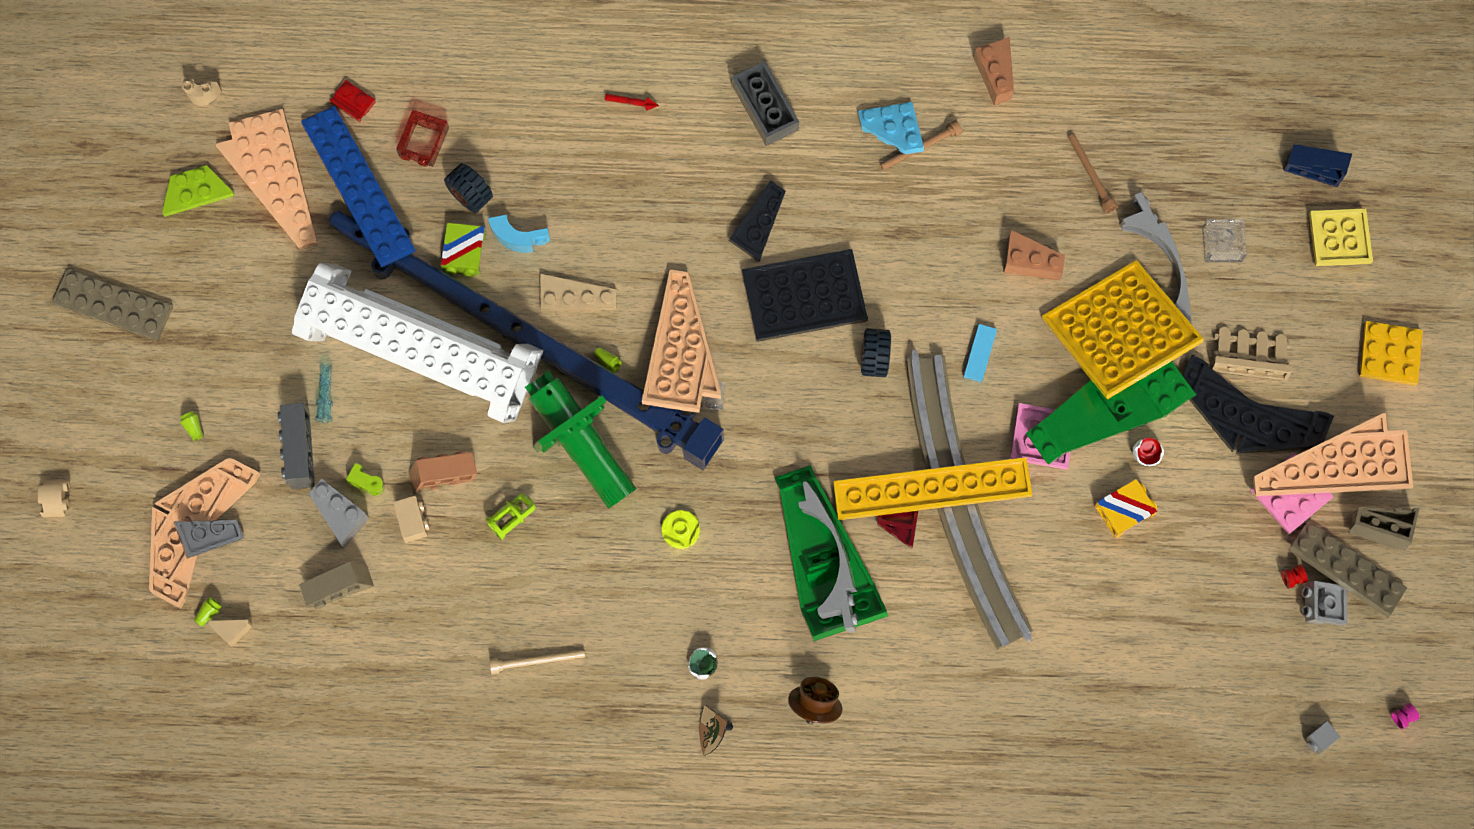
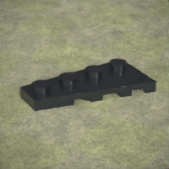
M770 181L728 241L759 262L786 191Z

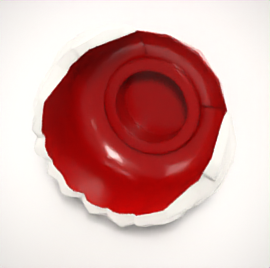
M1145 437L1135 443L1133 455L1141 465H1148L1150 467L1161 462L1164 449L1156 439Z

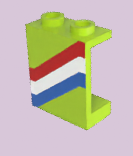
M447 223L441 261L443 272L450 275L463 273L469 277L481 274L479 265L483 240L486 239L484 226Z

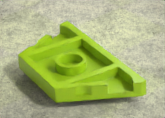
M205 165L170 176L162 212L166 217L232 197L234 193Z

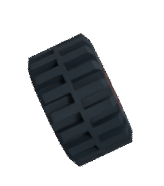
M460 163L444 178L445 185L451 194L465 208L474 213H477L493 198L492 191L485 180L466 164Z
M866 328L864 331L861 358V373L863 376L886 378L889 371L891 352L890 330Z

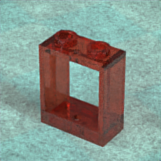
M412 110L396 148L399 157L406 161H416L424 167H433L449 130L448 122ZM416 125L439 132L430 156L407 150Z

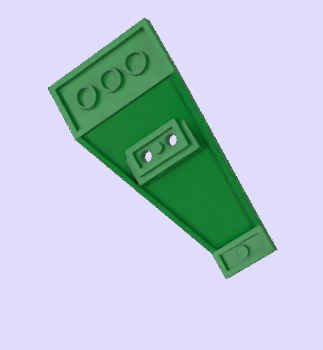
M1173 361L1109 399H1106L1092 380H1090L1026 434L1046 463L1050 465L1068 452L1162 419L1197 394ZM1120 406L1125 407V411L1123 413L1119 412Z

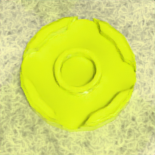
M677 510L668 514L663 520L661 527L665 542L677 549L692 546L700 534L697 518L689 511Z

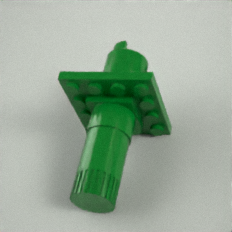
M549 370L525 386V389L531 396L528 398L551 430L550 433L538 440L533 446L537 453L540 451L545 453L556 443L558 446L562 445L608 509L637 489L591 424L593 418L605 409L603 405L607 401L603 396L581 410L559 377L555 379Z

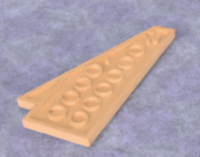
M283 109L230 122L229 127L232 140L217 143V149L299 249L318 245Z

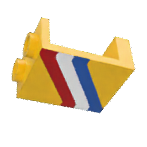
M1137 479L1099 500L1094 506L1115 539L1121 536L1124 531L1146 518L1154 517L1158 512L1156 510V503L1153 499L1148 498L1146 488Z

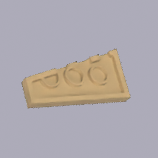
M540 274L541 312L617 310L616 289Z

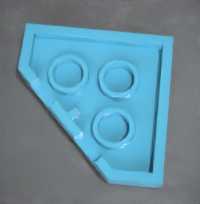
M912 102L858 111L862 131L872 133L880 141L889 146L893 145L899 148V151L904 154L924 151Z

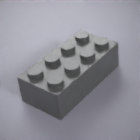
M765 61L732 76V87L766 146L799 131V120Z
M304 403L280 405V412L277 415L278 422L282 426V430H279L280 442H283V449H280L281 460H284V467L281 468L282 478L285 479L286 484L291 489L314 487L310 413Z

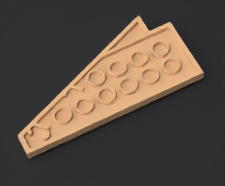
M670 270L642 404L699 413L702 397L721 399V391L689 273Z
M1382 413L1253 477L1255 496L1412 489L1413 480L1407 430L1388 431L1386 413Z

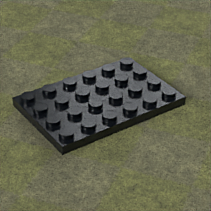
M852 249L742 269L756 342L868 321Z

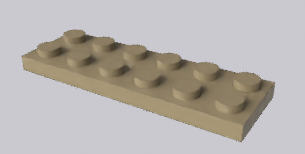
M68 269L52 301L54 306L155 341H159L173 309L172 305Z
M1310 521L1306 522L1289 548L1290 552L1387 618L1392 614L1407 589L1403 584Z

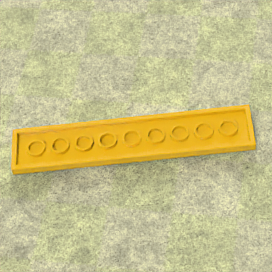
M1027 457L833 481L838 520L1032 497Z

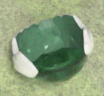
M702 647L693 651L694 653L690 656L688 668L690 673L698 679H707L708 676H711L717 670L718 660L711 648Z

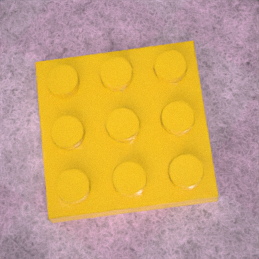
M1366 321L1364 323L1359 377L1417 385L1423 330Z

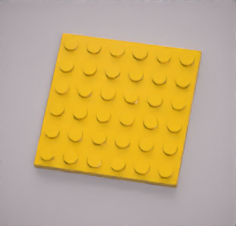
M1137 260L1042 315L1044 323L1106 399L1111 398L1203 342V337Z

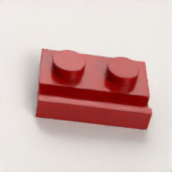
M347 80L335 92L334 97L330 99L331 104L358 122H361L363 116L376 103L374 98Z

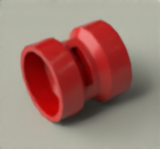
M1301 564L1294 566L1291 570L1285 569L1281 571V577L1287 589L1295 587L1298 583L1304 584L1308 582L1306 571Z

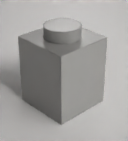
M1327 721L1306 737L1305 740L1311 751L1320 754L1339 739L1340 735Z

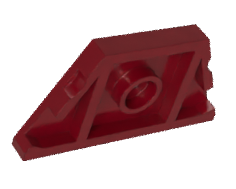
M918 511L878 515L877 525L909 548H913Z

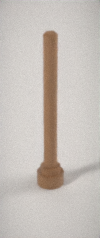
M955 120L949 123V126L946 127L947 129L923 141L924 149L948 136L956 137L962 134V128L958 121ZM900 153L881 163L880 166L882 170H885L916 153Z
M1075 134L1069 135L1068 139L1102 199L1104 212L1106 214L1113 212L1118 208L1117 202L1108 196Z

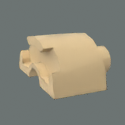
M181 78V86L187 98L193 104L207 106L216 98L218 99L222 92L217 82L204 81L203 84L196 85L194 79Z
M42 479L43 485H39L38 504L42 503L41 516L66 517L69 501L65 499V493L69 492L70 489L69 480Z

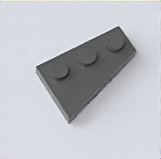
M237 520L173 522L187 559L244 538Z

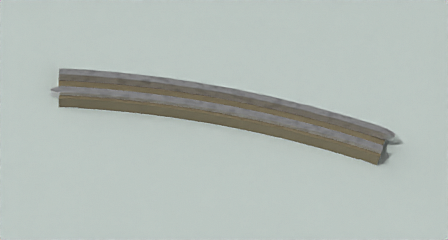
M913 350L911 358H907L906 363L914 419L925 469L966 465L953 412L945 356L934 355V358L919 359L917 351ZM978 504L937 508L962 579L996 649L999 650L1021 638L1030 642L1033 630L1001 567Z

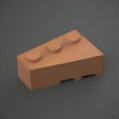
M1010 37L976 48L973 57L994 105L1011 100L1014 91Z
M1011 230L1008 237L1004 273L1060 281L1063 274L1065 255Z
M459 451L455 455L449 456L447 454H440L435 458H429L428 456L420 457L409 471L413 494L419 493V489L431 487V490L437 489V485L449 483L450 486L471 481L477 475L473 453H466V451Z

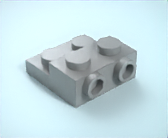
M1312 581L1305 583L1302 589V596L1305 597L1302 615L1305 617V622L1321 625L1326 623L1340 626L1347 625V590L1340 585Z

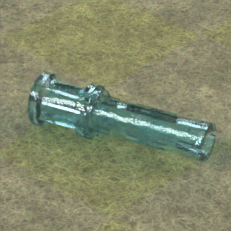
M330 364L320 365L319 398L316 400L317 416H315V421L321 423L332 422L331 406H333V401L330 399L332 365Z

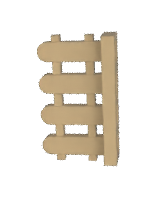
M1222 327L1218 334L1214 335V340H1218L1217 351L1213 353V357H1215L1212 363L1213 371L1285 381L1291 375L1292 365H1290V360H1287V349H1290L1291 343L1287 342V337L1284 334H1278L1275 341L1268 340V335L1265 332H1259L1256 338H1249V332L1242 329L1238 332L1237 336H1231L1230 330L1227 327ZM1230 342L1237 343L1236 353H1230ZM1249 344L1255 345V355H1249ZM1268 347H1274V358L1268 357Z

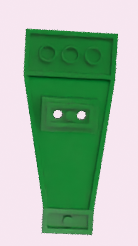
M811 465L774 477L782 499L801 613L813 641L844 632L846 629L844 627L843 615L824 619L818 615L817 609L829 597L837 581L840 557L838 546L831 530L820 520L803 513L802 509L799 508L798 502L806 501L803 482L806 481L818 496L834 523L849 558L857 592L849 593L853 595L855 606H852L853 613H856L858 625H855V627L888 617L885 605L843 525L838 520V516L817 480Z

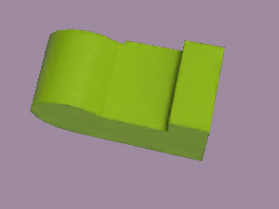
M355 463L346 479L348 484L374 496L382 494L384 484L381 478L364 473L363 467Z

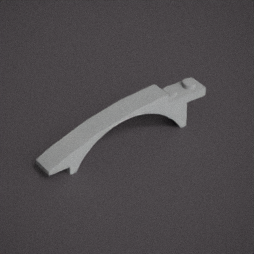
M1142 192L1135 194L1132 203L1137 214L1123 219L1120 227L1122 231L1133 232L1151 240L1168 256L1177 277L1175 305L1192 324L1187 281L1172 236L1165 222L1158 224V218L1155 213H1152L1148 198L1144 197Z
M807 481L803 482L806 501L798 502L799 508L802 509L803 513L820 520L831 530L836 540L840 557L837 581L829 597L817 609L818 615L822 619L843 615L846 631L848 633L855 632V625H858L856 613H853L852 606H855L853 595L849 593L857 592L849 558L838 531L820 499Z

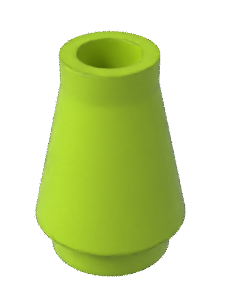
M601 347L594 352V357L597 358L601 365L613 373L617 372L621 367L622 361H620V357Z
M194 411L180 417V424L193 441L204 437L198 415H195Z
M209 597L207 600L205 599L194 621L203 627L220 612L219 609L222 605L212 597Z

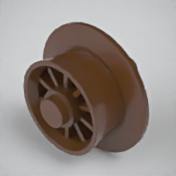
M808 677L801 682L800 687L793 689L788 696L790 708L798 716L805 719L808 724L834 722L841 716L843 710L842 704L838 699V688L824 678Z

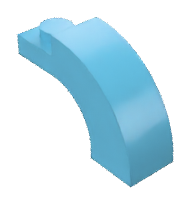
M507 215L488 218L494 237L510 250L530 253L533 252L532 245L541 246L550 242L548 228L521 232L509 224Z

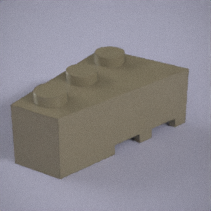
M1358 507L1351 518L1348 533L1405 551L1413 540L1419 508L1383 509V507Z
M352 561L299 584L306 606L314 607L315 609L322 608L332 601H337L343 597L374 587L368 566Z

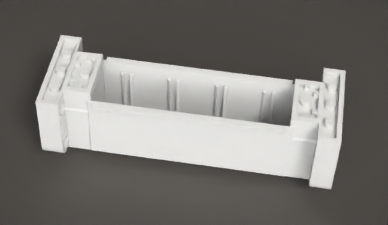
M318 264L314 274L307 283L295 314L292 329L293 335L307 341H325L327 335L464 393L490 401L487 414L490 418L502 423L516 421L527 394L525 386L531 383L544 350L530 344H516L511 354L500 349L501 345L371 290L365 289L363 292L346 286L352 270L337 264Z

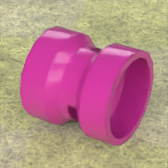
M1409 702L1404 704L1402 709L1391 713L1393 721L1402 730L1408 727L1410 722L1420 719L1418 711Z

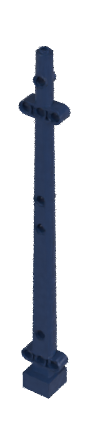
M340 210L331 214L329 222L332 228L372 252L364 236H357L361 231L352 217ZM404 228L407 236L409 237L412 243V238L409 233V230L407 228ZM409 254L386 265L382 271L377 270L380 265L376 258L372 261L371 267L377 278L386 279L397 268L514 343L530 344L544 350L540 358L541 360L598 396H603L606 401L659 434L657 437V447L661 453H671L677 445L683 449L685 460L704 471L724 441V429L705 417L699 424L694 421L695 412L685 415L682 413L683 410L648 405L649 408L645 411L640 410L639 407L643 405L644 390L418 256ZM483 308H490L487 313L481 312ZM514 327H521L519 332L512 331ZM674 424L681 425L679 430H673L671 427ZM663 440L671 442L668 446L661 445Z

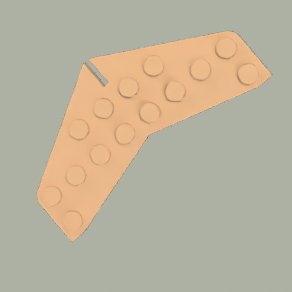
M228 458L154 503L168 511L169 514L167 515L152 507L149 590L153 595L179 609L182 608L187 598L198 555L189 559L186 558L173 522L218 520L256 483L260 476L259 472L234 459Z

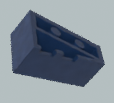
M1293 144L1289 151L1284 171L1338 187L1347 174L1352 153Z

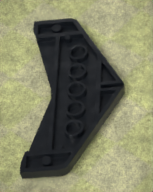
M1191 355L1183 373V377L1197 394L1190 399V402L1231 452H1233L1238 438H1242L1236 454L1313 448L1324 442L1334 415L1327 412H1312L1271 406L1253 401L1208 367L1205 361L1194 355Z

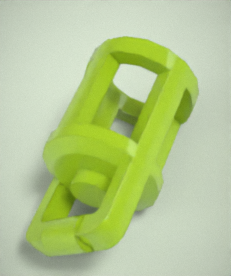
M521 493L511 502L506 501L505 506L491 517L488 516L485 521L492 531L503 540L506 537L505 535L519 523L525 522L524 518L536 509V506L532 499ZM521 501L528 506L524 511L518 505ZM509 512L513 519L500 529L496 522Z

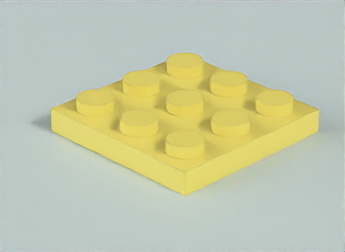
M1366 209L1309 212L1315 266L1371 264L1373 262Z

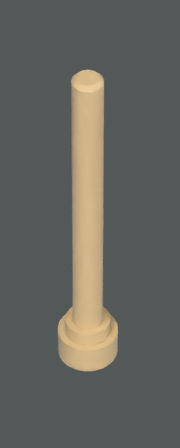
M585 650L506 661L492 658L490 659L491 674H499V671H503L506 668L584 658Z

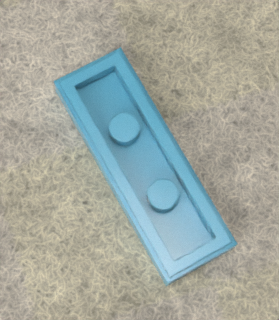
M982 324L978 325L963 378L982 383L997 332L996 328Z

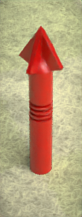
M607 93L605 95V101L645 107L646 111L659 106L649 97L643 100Z

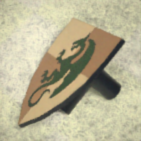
M707 705L704 706L700 722V744L703 756L712 753L723 740L725 732L733 729L732 723H728L726 719Z

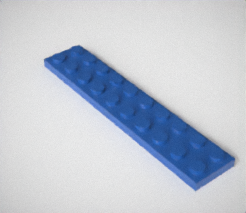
M335 106L302 120L301 124L380 267L382 268L414 253L415 248Z

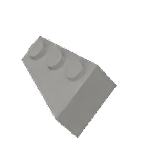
M320 479L309 492V495L342 547L345 548L369 520L368 516L323 479Z

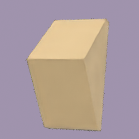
M249 620L209 621V626L233 647L252 628V623Z

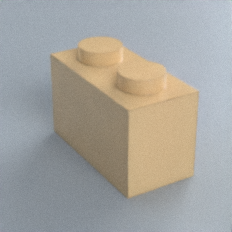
M416 496L393 502L405 543L427 537L426 530L430 529L427 518L423 519L421 512L425 511L422 500L418 501Z

